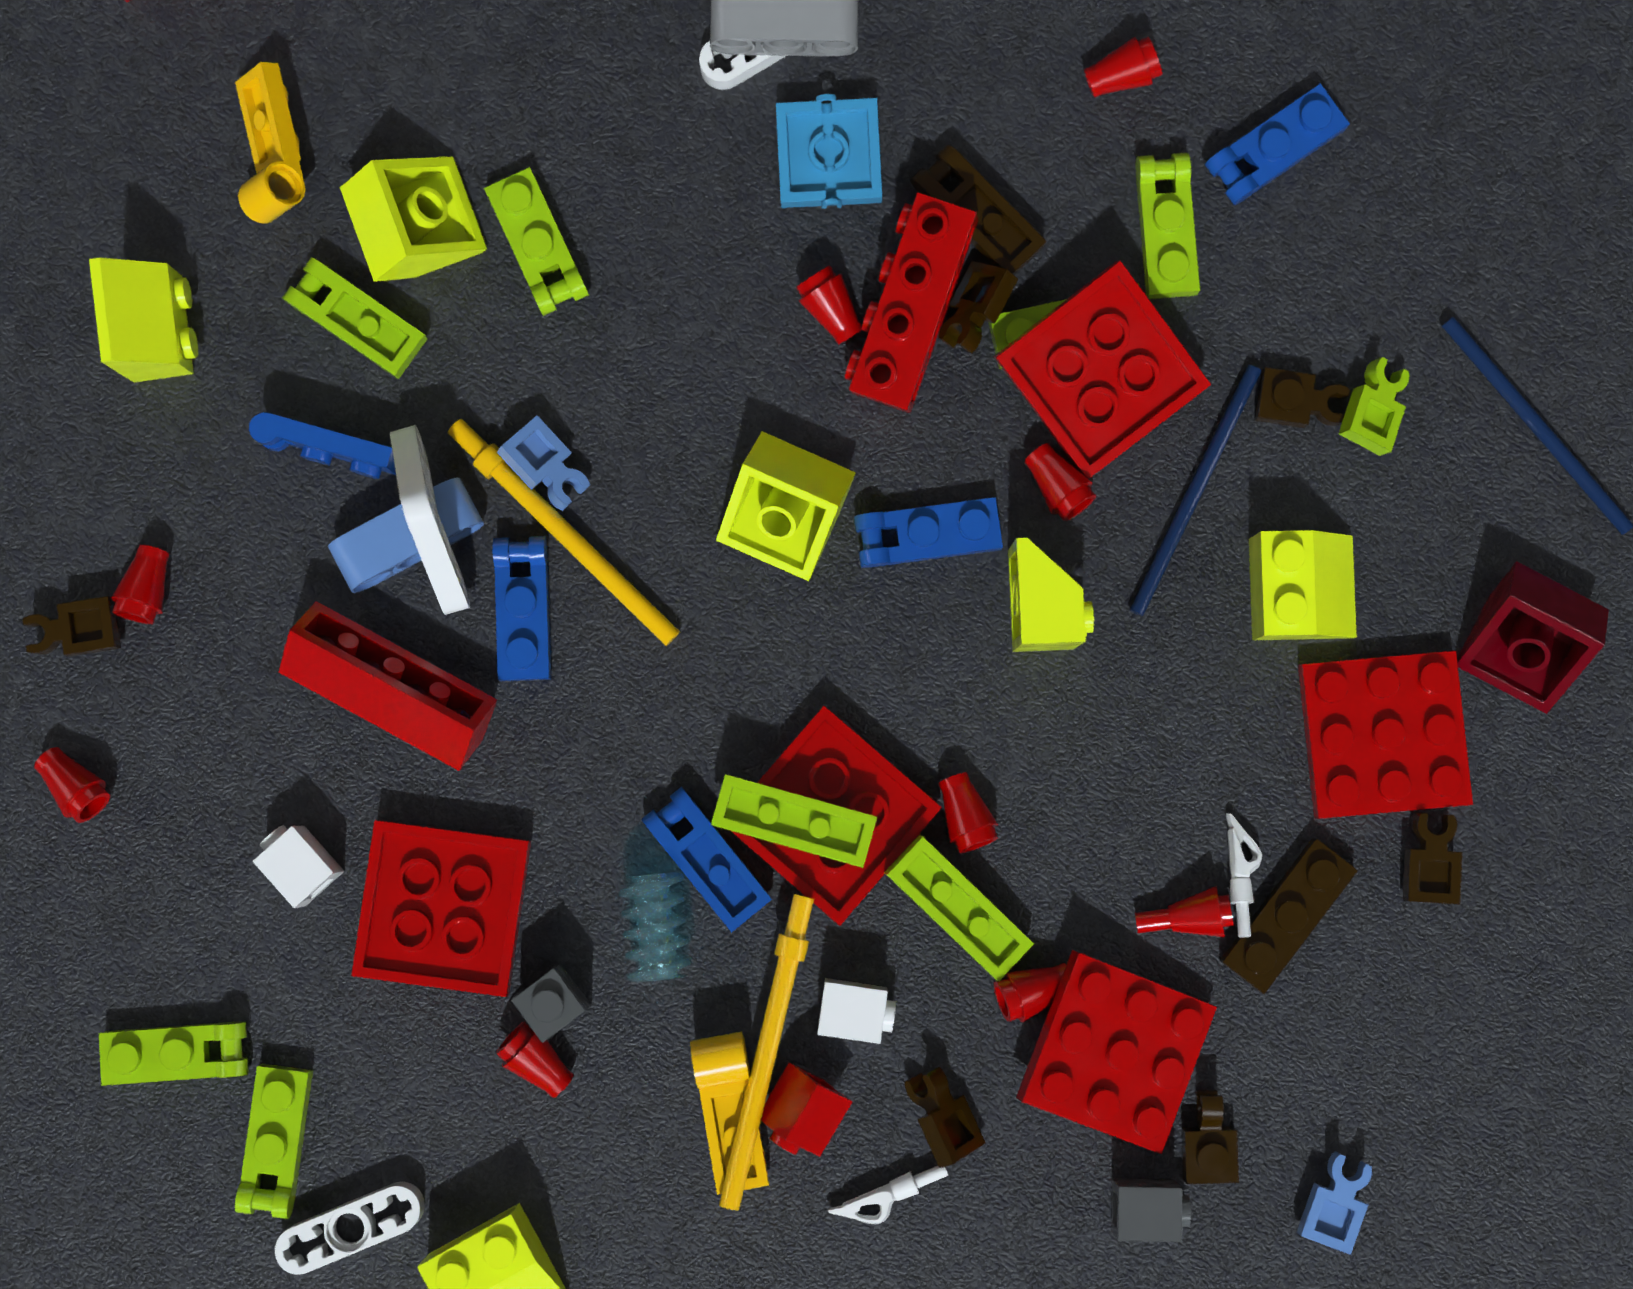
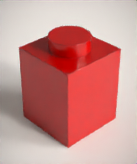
M789 1062L765 1102L761 1121L773 1130L769 1137L770 1140L784 1150L796 1155L799 1149L802 1148L817 1156H821L851 1106L852 1101L824 1079Z

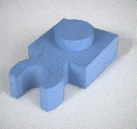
M537 415L496 452L531 490L542 481L548 487L547 494L550 502L561 511L572 502L563 492L562 484L572 485L580 495L590 486L589 480L581 471L567 468L563 464L572 452Z
M1335 1151L1330 1156L1327 1164L1328 1174L1331 1178L1329 1187L1327 1188L1317 1183L1313 1184L1297 1233L1304 1238L1351 1255L1368 1207L1367 1203L1356 1199L1355 1195L1358 1190H1361L1369 1183L1372 1176V1166L1360 1161L1356 1174L1346 1178L1342 1174V1166L1345 1163L1346 1156Z

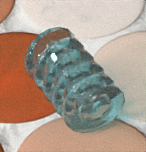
M674 871L626 876L625 878L632 879L633 883L619 890V896L634 900L635 904L621 911L620 914L623 918L636 921L637 925L623 932L622 935L625 939L638 942L639 946L625 953L624 956L625 959L638 962L641 968L627 974V980L644 982L687 976L678 973V970L690 965L692 957L677 953L676 949L688 944L690 936L675 932L674 928L686 923L688 915L672 911V907L686 900V894L670 890V886L684 879V874Z

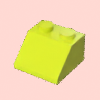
M453 156L371 160L340 187L374 282L416 278L476 256L487 250Z
M111 258L89 259L101 362L132 382L194 374L192 359L198 357V342L193 328H188L186 309L192 308V293L188 280L182 278V275L167 263Z
M762 431L742 464L716 541L809 581L841 512L856 472Z
M1315 530L1260 531L1249 538L1252 640L1357 638L1353 536Z
M1016 538L1008 549L1012 652L1072 650L1086 642L1087 633H1093L1094 630L1092 601H1084L1083 588L1028 538Z
M520 1203L429 1253L417 1266L428 1289H566Z

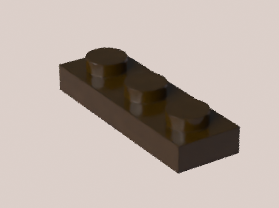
M1312 838L1250 919L1251 937L1237 936L1219 961L1257 991L1265 994L1358 870L1321 841Z

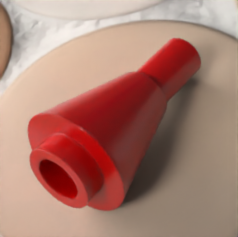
M1217 886L1168 905L1167 909L1135 913L1138 933L1172 929V932L1225 937L1224 927L1234 926L1229 895L1218 896Z

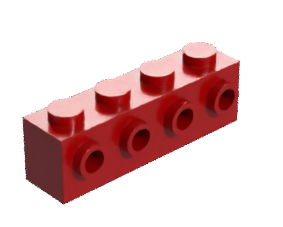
M918 192L913 205L904 204L896 227V233L902 234L896 254L887 253L879 275V282L885 283L879 303L870 302L863 320L862 331L868 332V336L862 352L853 351L846 369L845 379L852 381L849 387L850 392L911 414L979 220L977 212Z
M317 601L289 630L278 673L458 771L461 770L483 741L497 703L496 698Z

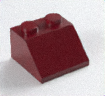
M1516 561L1488 597L1457 658L1458 668L1547 714L1605 645L1609 609Z

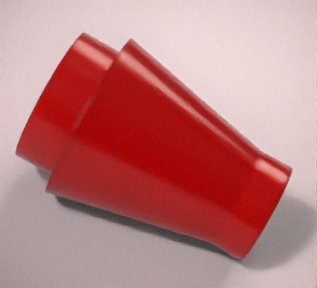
M1149 36L1138 41L1136 37H1133L1094 65L1083 69L1094 98L1107 93L1153 85L1152 79L1163 75L1157 53Z
M830 265L796 287L802 297L799 300L801 305L833 336L838 345L862 330V325L858 320L842 274L840 273L836 276Z
M1049 443L1041 445L1025 459L1024 462L1031 470L1051 514L1058 513L1063 521H1068L1080 514L1095 500L1096 495L1091 490L1093 482L1056 453Z
M139 545L135 558L111 597L115 601L112 611L115 615L142 624H154L156 614L163 613L166 566L170 555L168 552L149 545Z
M53 747L45 751L36 760L34 768L42 776L64 817H72L77 823H83L95 817L108 804L110 794L105 790L106 782L68 757L59 747Z
M959 773L939 782L943 795L950 843H956L959 853L973 851L996 841L998 836L995 827L998 826V822L971 783L968 773Z
M1062 963L1053 967L1008 972L1003 979L994 982L996 1000L1004 1018L1008 1022L1019 1019L1023 1023L1050 1006L1066 964Z
M525 1022L519 1024L496 1050V1054L503 1060L502 1067L544 1090L552 1098L557 1097L574 1077V1074L564 1065L548 1040L542 1043L532 1028Z

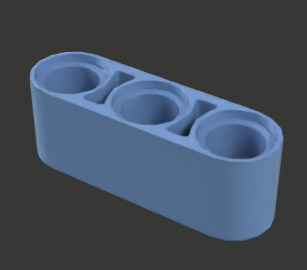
M453 478L433 487L437 512L450 545L471 535L484 525L461 478ZM402 504L350 530L328 545L352 593H357L377 585L422 561L407 524Z

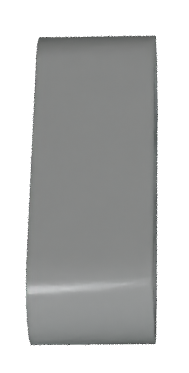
M711 0L710 48L716 52L731 55H850L858 50L859 0Z

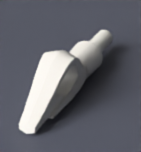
M1226 813L1229 828L1227 837L1231 874L1230 904L1236 905L1238 937H1251L1249 904L1254 903L1251 879L1249 877L1260 866L1262 852L1233 814ZM1243 841L1251 852L1252 859L1250 861H1246L1240 845Z
M939 1166L914 1176L910 1171L889 1181L884 1186L848 1200L841 1206L828 1208L827 1210L830 1214L856 1219L864 1223L880 1224L889 1217L894 1201H900L919 1194L918 1188L948 1176L946 1167L939 1168ZM879 1204L880 1211L875 1216L857 1213L860 1211V1207L864 1205Z

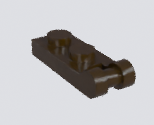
M947 144L936 155L937 162L927 171L921 169L910 179L913 187L918 193L977 212L979 220L971 243L993 266L1008 269L1013 275H1016L1045 247L1047 241L954 147ZM950 176L955 177L961 183L951 193L941 185Z

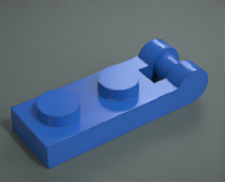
M1320 83L1235 143L1220 150L1205 163V167L1213 177L1219 176L1228 188L1225 194L1235 206L1345 131L1350 123ZM1243 158L1253 171L1252 174L1244 176L1236 165Z
M259 413L249 423V432L252 438L272 451H281L290 445L302 449L301 457L317 463L330 465L332 458L351 462L349 470L363 476L379 479L381 471L396 475L392 447L271 413Z
M996 497L889 512H872L854 516L855 530L857 533H861L863 550L859 552L861 568L1002 550L1003 548ZM896 529L898 546L884 547L881 530Z
M530 536L529 542H511L510 537L493 538L498 681L552 680L546 536ZM530 562L531 577H513L512 563Z
M681 786L670 795L672 799L670 803L658 812L654 809L651 810L641 820L732 933L770 902L772 897L718 830L711 825L710 820ZM686 817L694 829L681 840H678L670 828Z

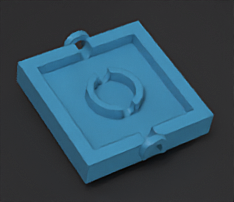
M822 94L816 97V101L776 103L781 208L822 206V209H826L827 206L836 205L837 208H842V205L882 203L877 98L836 100V95ZM826 100L831 101V103L823 104L821 102Z

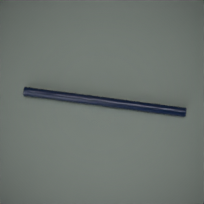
M1453 316L1441 327L1619 533L1623 535L1631 530L1633 523L1455 317Z
M1247 365L1129 609L1139 616H1144L1259 378L1261 370L1256 366Z

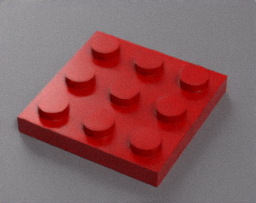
M1115 261L993 356L1078 470L1088 479L1211 385L1121 261Z
M1456 651L1298 665L1314 819L1473 805Z
M823 706L757 783L876 816L877 820L864 867L847 864L734 831L731 832L803 895L814 898L813 903L841 926L884 876V872L915 840L942 807L828 708Z
M374 820L351 976L501 997L509 996L531 841Z
M1072 950L1016 1098L1028 1105L1162 1154L1217 1007Z

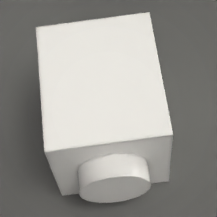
M284 825L278 827L260 843L259 846L264 851L253 860L254 864L293 908L307 906L345 872L305 826H291L289 829Z
M825 978L817 1035L880 1044L882 1031L892 1033L896 1001L887 1000V987Z

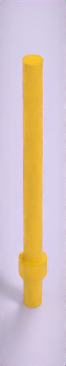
M459 419L449 428L447 433L475 459L473 466L487 479L493 477L665 646L677 637L680 631L535 489L531 490L496 453L499 447L495 443L488 445L463 419Z
M798 894L793 895L785 933L778 935L774 955L779 956L719 1201V1206L726 1209H740L799 961H805L809 941L805 940L814 898Z

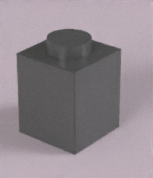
M562 964L553 968L511 1000L542 1043L592 1006Z
M1112 1178L1111 1231L1118 1241L1182 1242V1227H1190L1191 1201L1190 1196L1183 1194V1188L1175 1180Z

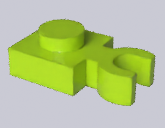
M1384 357L1371 361L1366 367L1364 375L1366 385L1364 384L1353 389L1338 433L1379 456L1392 452L1406 406L1394 399L1396 393L1405 389L1409 381V371L1406 369L1392 373L1390 381H1388L1384 374L1388 359Z

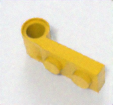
M260 62L238 79L235 85L256 170V175L241 185L238 192V200L242 210L250 219L264 224L272 222L301 202L305 195V183L299 162L301 160L299 139L294 132L288 106V92L282 81L279 64Z
M743 1032L690 1041L694 1076L700 1092L717 1195L722 1193L750 1078V1068ZM760 1126L744 1190L769 1186Z

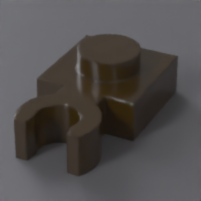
M972 261L949 303V306L956 313L943 324L938 338L951 348H955L958 344L967 352L973 353L982 339V325L985 321L996 323L1018 278L1008 269Z
M1265 367L1261 371L1254 421L1306 428L1309 425L1310 415H1315L1325 425L1338 426L1342 424L1344 414H1336L1330 411L1327 404L1328 399L1331 397L1345 399L1349 396L1350 389L1343 385L1334 384L1323 390H1315L1316 375Z
M105 596L57 604L59 619L56 620L39 614L26 616L22 619L24 626L37 627L41 625L45 631L44 639L40 643L26 645V652L39 655L49 654L60 643H62L63 655L70 657L121 649L117 615L112 612L115 601L111 597Z
M1416 813L1413 818L1412 827L1415 836L1420 840V850L1405 849L1403 901L1460 905L1463 852L1447 851L1448 842L1453 839L1457 831L1455 815H1443L1440 832L1433 834L1427 827L1428 813Z

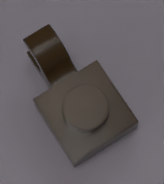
M940 1067L931 1070L925 1075L919 1073L904 1082L910 1099L918 1106L923 1107L927 1114L917 1120L939 1168L955 1164L986 1143L965 1096L952 1097L947 1077Z
M1196 1090L1197 1127L1182 1128L1183 1180L1186 1184L1239 1183L1237 1129L1234 1126H1222L1224 1113L1223 1096L1218 1095L1217 1090Z

